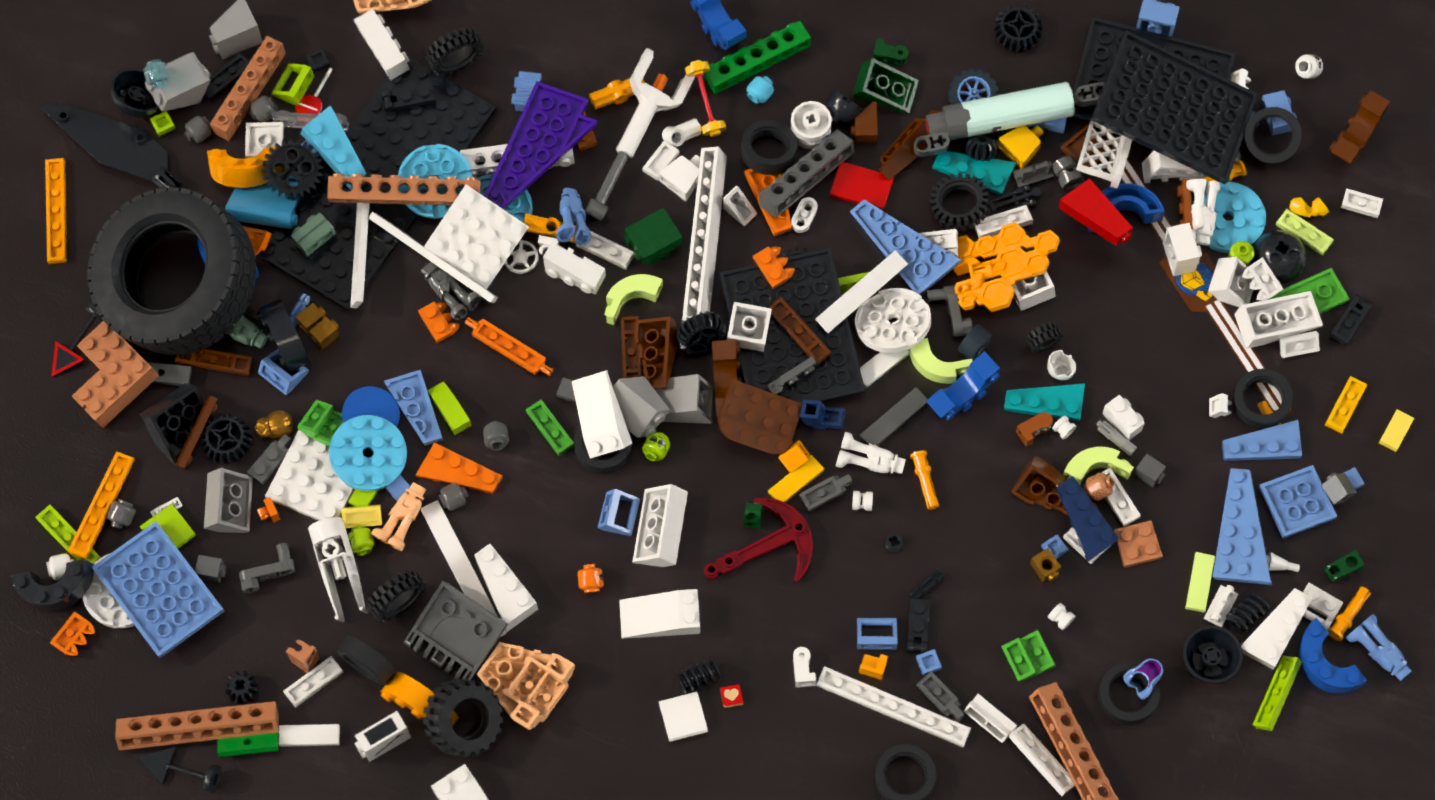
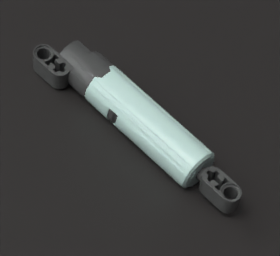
M1062 82L942 106V112L926 115L925 124L928 135L920 136L915 140L914 153L919 157L942 154L947 151L949 141L1072 117L1075 114L1074 104L1079 107L1097 104L1099 95L1096 91L1102 90L1104 82L1080 86L1074 93H1072L1068 82ZM938 140H941V142L944 143L943 146H940V144L937 143ZM923 143L927 146V149L920 150L917 145Z

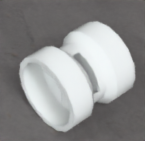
M853 491L852 510L862 508L866 511H872L873 492L861 493L860 491Z
M1059 603L1048 615V618L1051 621L1058 622V627L1064 630L1074 620L1075 615L1072 612H1067L1065 606Z

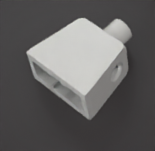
M695 155L690 161L684 156L678 157L659 172V181L684 201H687L698 183L700 157Z

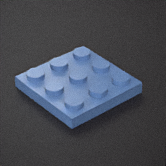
M1313 465L1259 485L1261 494L1283 539L1337 518V514L1322 487V483Z

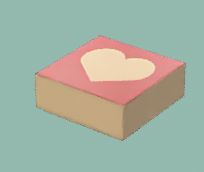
M740 684L720 688L724 708L743 705Z

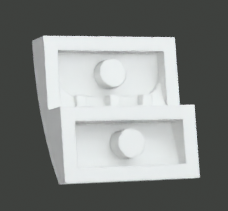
M697 692L659 701L669 742L708 732Z

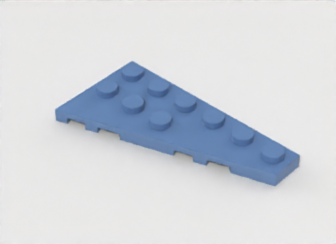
M1230 468L1213 579L1272 585L1251 472L1246 469Z

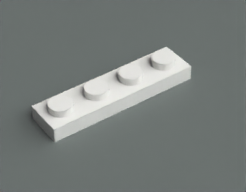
M1022 724L1009 734L1008 737L1061 796L1075 787L1069 773L1025 724Z

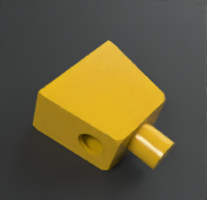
M1037 125L1031 130L1026 126L1017 127L998 139L997 146L1012 162H1016V166L1021 169L1039 151L1041 146L1039 137L1044 133Z

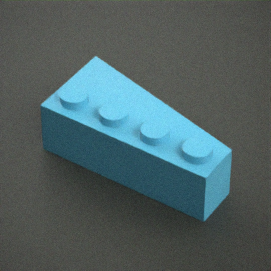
M330 105L302 128L301 135L313 146L315 151L318 152L335 173L344 174V177H352V174H362L365 177L366 172ZM346 184L350 190L353 188L351 184Z

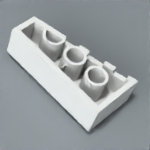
M488 544L474 554L500 618L508 623L505 628L507 633L537 611L538 607L536 601L491 544Z
M1294 589L1241 645L1243 654L1273 670L1310 604L1312 597Z

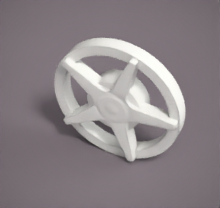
M520 240L518 242L520 244L519 249L515 252L512 251L510 254L514 259L512 264L509 266L507 261L504 263L508 270L516 274L530 272L538 262L536 247L528 241ZM523 244L531 247L533 251L526 252L523 249ZM535 255L534 263L529 267L527 263L528 257ZM518 264L525 265L527 269L517 270L513 267Z

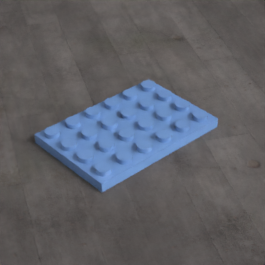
M157 521L92 567L159 658L224 612V609Z

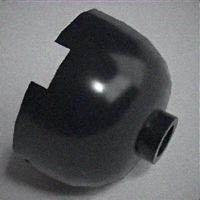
M835 89L829 94L826 101V108L830 111L832 120L838 124L840 121L844 123L855 121V118L863 111L860 106Z

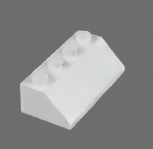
M672 484L645 489L633 563L657 567L676 565L687 503V491Z

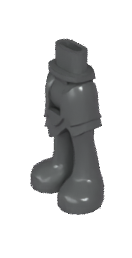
M433 262L428 263L422 268L421 272L425 275V280L435 291L438 298L442 302L444 300L451 308L450 315L455 321L464 318L468 313L467 309L473 311L481 300L479 294L476 292L468 294L460 287L453 276L436 266ZM451 290L463 302L464 305L458 303L452 297Z

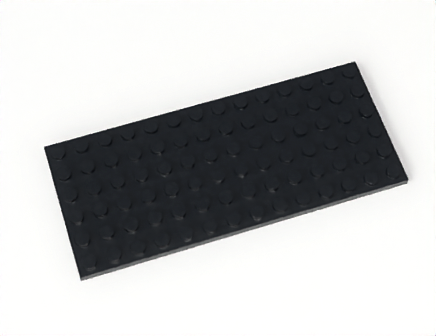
M407 56L409 59L407 64L410 70L392 80L387 77L345 134L366 172L365 177H371V175L376 174L382 175V178H390V175H398L405 158L419 147L442 144L452 147L458 152L468 149L496 112V107L442 75L434 74L430 68ZM432 83L436 103L392 112L384 111L383 104L385 102L381 97L383 91H395ZM324 161L321 165L323 170L318 171L323 174L322 178H317L321 181L320 184H314L316 186L315 191L309 189V196L304 192L303 198H300L295 208V215L298 216L297 225L292 229L275 227L271 232L272 235L265 251L261 250L256 256L349 312L351 309L357 203L328 202V176H333L336 173ZM346 184L342 187V190L345 192L351 191ZM368 184L363 185L361 188L363 192H369L372 189ZM383 185L380 191L387 193L391 188L388 185ZM369 204V216L372 212L377 213L404 233L408 232L419 217L406 204ZM320 212L334 227L336 234L306 257L292 242L291 235L296 227H302L307 223L306 221L310 216H316ZM370 219L368 220L364 290L401 241Z

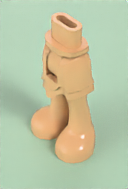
M414 482L409 489L405 490L406 492L401 495L389 512L390 518L382 529L375 528L371 532L373 537L399 551H403L405 547V535L412 521H415L420 511L422 501L424 500L422 496L426 491L425 488ZM402 520L398 530L396 531L394 536L391 537L398 521Z

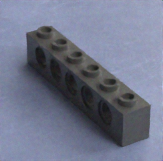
M839 130L829 134L824 141L816 145L812 151L803 156L794 166L788 168L781 177L776 178L769 187L760 192V207L777 218L854 153L853 140Z

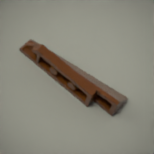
M931 110L929 114L939 113L942 111ZM915 118L880 157L882 166L879 168V171L887 180L893 178L918 157L914 153L913 147L918 137L928 135L925 119ZM923 143L917 145L920 150L927 149V146Z

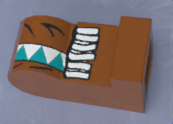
M1047 412L1039 413L1019 424L1016 433L1024 445L1028 447L1033 444L1036 435L1050 431L1053 418Z

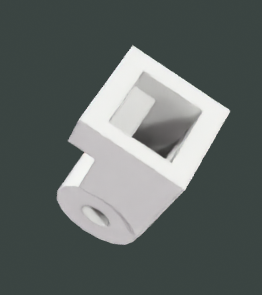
M799 647L793 653L796 687L816 686L815 673L809 672L810 651L805 647Z

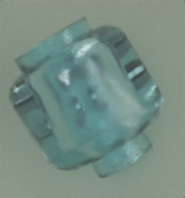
M153 60L146 63L143 72L147 84L155 86L156 89L165 87L166 83L170 80L167 64L161 62V60Z

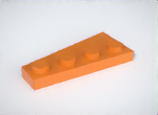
M752 169L745 170L744 175L759 206L760 192L769 187L776 178L781 177L782 173L765 175L757 173ZM761 208L774 236L791 231L792 224L789 209H786L775 218Z
M435 442L416 473L417 478H427L435 482L441 481L450 484L456 482L459 486L494 494L502 480V475Z

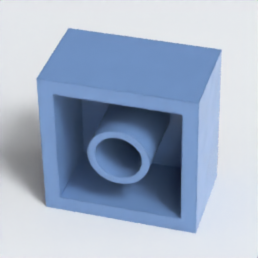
M1143 0L1136 28L1172 37L1180 7L1172 3L1158 2L1157 0Z

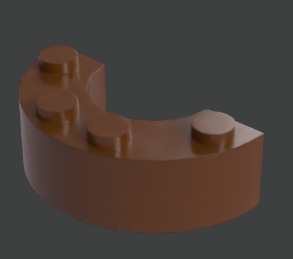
M1371 90L1368 95L1364 94L1359 101L1361 106L1356 116L1352 115L1347 123L1350 126L1346 131L1342 130L1338 141L1334 140L1330 146L1331 154L1351 165L1372 136L1390 101Z
M735 339L712 341L717 417L719 416L731 379L741 382V377H737V370H740V358H736V354L740 353L739 342H735Z

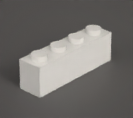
M372 9L354 19L358 30L390 80L410 70L407 64L409 62L405 52H400L401 46L396 39L392 40L393 34L388 26H383L385 22L380 14L376 15Z

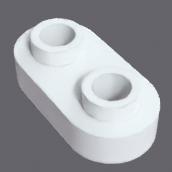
M806 197L799 202L791 220L792 229L795 232L804 233L809 229L817 213L818 205L815 199ZM810 207L811 210L807 211L805 208ZM798 223H803L804 225H803V226H798L797 224H798Z

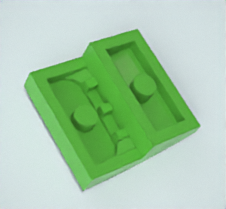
M316 400L297 427L310 438L330 447L334 433L343 424L342 413L334 411L333 405Z
M1039 630L1001 646L1018 682L1056 666Z

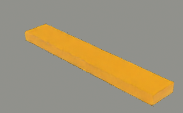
M64 158L45 160L48 264L66 263Z
M116 451L68 549L69 554L87 560L107 519L111 504L116 500L135 461L134 457Z

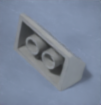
M224 468L208 473L204 518L205 529L219 533H248L250 531L252 476Z

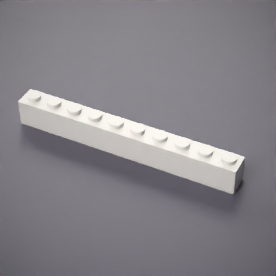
M719 147L701 148L682 321H686V317L690 318L693 314L697 315L700 312L705 313L706 311L710 313L727 161V156Z

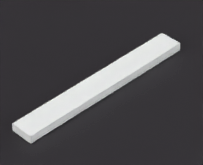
M372 212L369 216L370 220L487 301L495 303L498 299L496 295L424 248L422 244L377 213Z
M438 500L420 508L463 594L497 616Z
M825 666L816 684L818 687L961 747H964L971 728Z

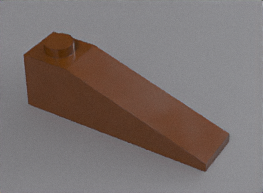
M671 316L635 321L634 338L638 345L639 357L642 360L644 376L654 390L668 388L678 346L676 332L678 331L677 327L679 324Z
M1034 455L1024 468L1011 493L1026 503L1045 506L1046 509L1051 510L1052 508L1068 515L1056 489L1068 479L1051 464Z

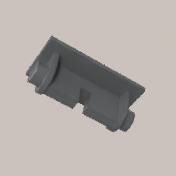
M1047 160L1012 171L1018 187H1024V185H1030L1054 177L1051 171L1053 168L1052 163Z

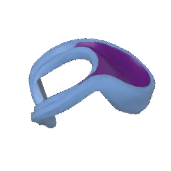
M1146 659L1137 667L1130 669L1124 675L1123 680L1128 686L1136 689L1137 695L1141 699H1145L1150 695L1154 685L1163 675L1162 664L1156 659ZM1137 673L1143 674L1148 680V686L1143 691L1139 684L1131 682L1133 676Z

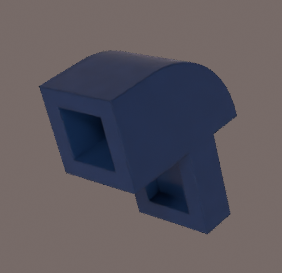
M803 399L800 418L806 425L815 429L825 431L826 428L842 429L846 411L844 408L825 407L822 401Z

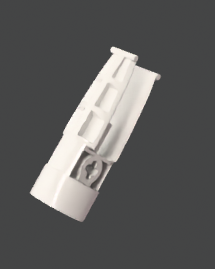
M331 517L313 523L309 526L308 530L324 585L336 614L335 619L342 623L345 622L334 577L329 565H332L336 580L345 579L347 575L342 560H344L359 610L369 613V610L365 608L359 573L343 518Z

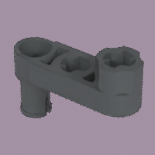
M955 285L943 286V289L927 290L928 302L947 301L953 337L967 335L972 330L971 318L961 319L958 297L954 290Z
M281 543L276 546L279 562L246 569L239 573L243 593H254L260 589L259 582L286 576L296 571L294 561L290 556L288 543Z

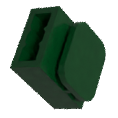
M664 208L624 229L625 236L623 238L628 247L632 246L636 260L641 261L644 266L660 261L670 255L672 250L683 245L682 235Z

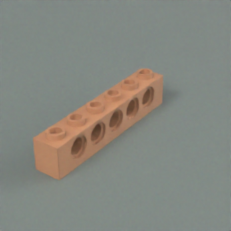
M266 36L212 119L210 126L213 134L230 141L250 110L251 103L257 99L286 54L283 43Z

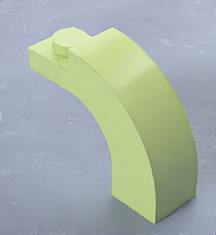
M638 274L617 282L606 296L608 305L604 315L607 318V323L614 325L622 306L633 298H644L657 302L663 287V280L652 275Z
M928 338L923 339L917 345L908 349L915 368L924 377L938 383L952 384L956 382L957 375L961 377L972 362V359L956 362H943L937 359L931 352Z
M1092 447L1074 456L1064 470L1063 476L1067 479L1074 476L1081 485L1083 479L1090 471L1098 468H1111L1114 473L1128 480L1134 467L1128 461L1118 459L1120 451L1116 449Z

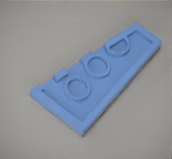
M1298 420L1223 440L1224 461L1301 458L1302 450Z

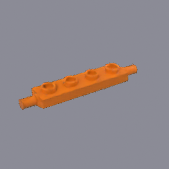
M470 317L466 319L465 324L473 328V337L536 375L541 370L548 376L553 373L554 369L545 365L546 357L484 319L479 322L474 321Z

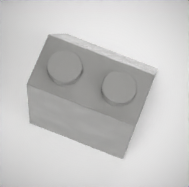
M237 0L210 27L212 35L209 38L216 55L220 53L222 60L263 42L258 25L246 0Z
M194 52L163 65L166 67L167 73L162 68V73L155 72L152 76L148 75V80L145 82L146 88L150 91L155 103L162 112L199 104L211 81Z
M699 374L672 377L669 379L667 389L655 390L670 409L663 422L713 423L714 387Z
M644 376L619 379L613 386L628 431L637 438L648 437L655 433L656 427L665 420L666 414L670 409Z

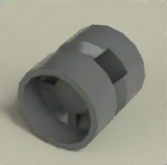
M1072 155L1062 157L1052 164V169L1056 177H1059L1058 181L1063 190H1071L1083 183L1085 178L1081 171L1076 170L1077 163Z

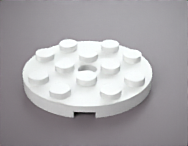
M889 288L878 291L879 294L869 298L859 306L855 316V327L858 337L866 346L875 351L898 353L910 349L925 338L931 327V312L928 304L922 299V296L908 289ZM892 318L898 319L896 322H892V324L889 322Z
M107 554V555L103 556L102 558H100L99 560H97V561L94 563V565L97 564L98 562H100V561H101L102 559H104L105 557H107L109 554ZM94 572L92 583L86 594L82 597L90 615L99 623L112 628L135 626Z

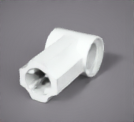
M697 119L689 120L675 127L669 126L663 130L662 138L673 146H680L684 141L700 135L702 131Z

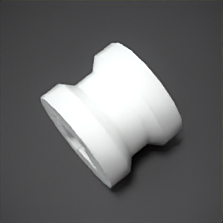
M1066 415L1061 417L1052 427L1055 432L1060 434L1063 440L1071 435L1077 427L1074 423L1068 421L1069 418Z

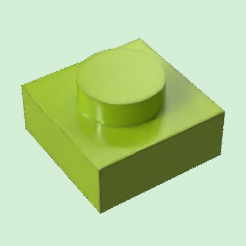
M167 111L150 118L158 136L176 129Z

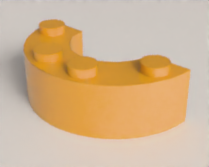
M270 147L263 148L258 155L245 159L230 157L226 150H208L207 155L211 177L219 184L234 188L255 187L268 183L269 179L263 180L267 173H263L261 170L266 167L262 165V162L268 161L264 156L265 154H270L268 151ZM276 166L274 170L277 173H282L283 168Z
M398 671L392 675L381 690L382 698L388 702L392 700L402 708L408 707L412 710L411 714L418 719L426 718V713H423L424 707H428L429 702H427L429 696H434V693L427 687ZM454 710L451 717L452 726L459 718Z

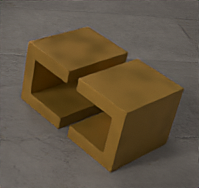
M312 303L296 316V320L308 335H312L311 338L323 350L340 336L339 326L333 319L329 320L325 317L327 313L321 306L317 307Z

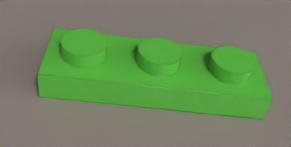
M542 399L526 409L528 416L558 456L574 446V442Z

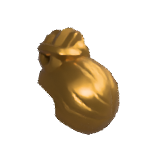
M277 410L270 413L266 418L259 419L254 428L260 437L282 438L284 434L288 436L292 433L294 422L289 413Z

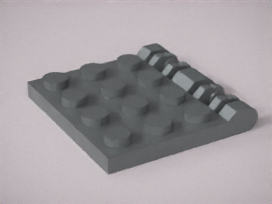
M442 581L406 637L404 644L409 648L414 646L413 650L418 652L426 640L430 644L424 651V658H429L436 647L437 649L430 659L431 663L443 669L451 657L452 659L445 668V672L451 673L458 662L461 664V667L457 671L455 679L474 680L477 672L508 623L446 581Z

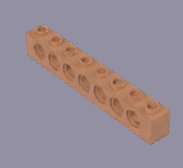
M336 173L333 176H328V202L452 206L459 195L456 193L457 188L464 187L467 184L480 193V180L474 177H466L465 180H458L457 177L439 179L437 176H428L427 179H420V176L401 178L399 175H390V178H382V175L376 174L371 175V177H363L362 174H352V177H344V174ZM345 184L353 186L349 192L343 191L342 187ZM368 184L372 189L369 192H363L361 190L362 186ZM383 185H388L391 189L389 192L383 193L380 191V188ZM404 185L410 188L407 193H401L399 189ZM421 186H426L429 190L427 193L421 194L418 192V189ZM443 186L448 191L445 194H439L437 189Z
M1057 682L1035 690L1029 698L1082 800H1119Z
M276 701L116 719L115 738L119 750L278 733L279 713Z

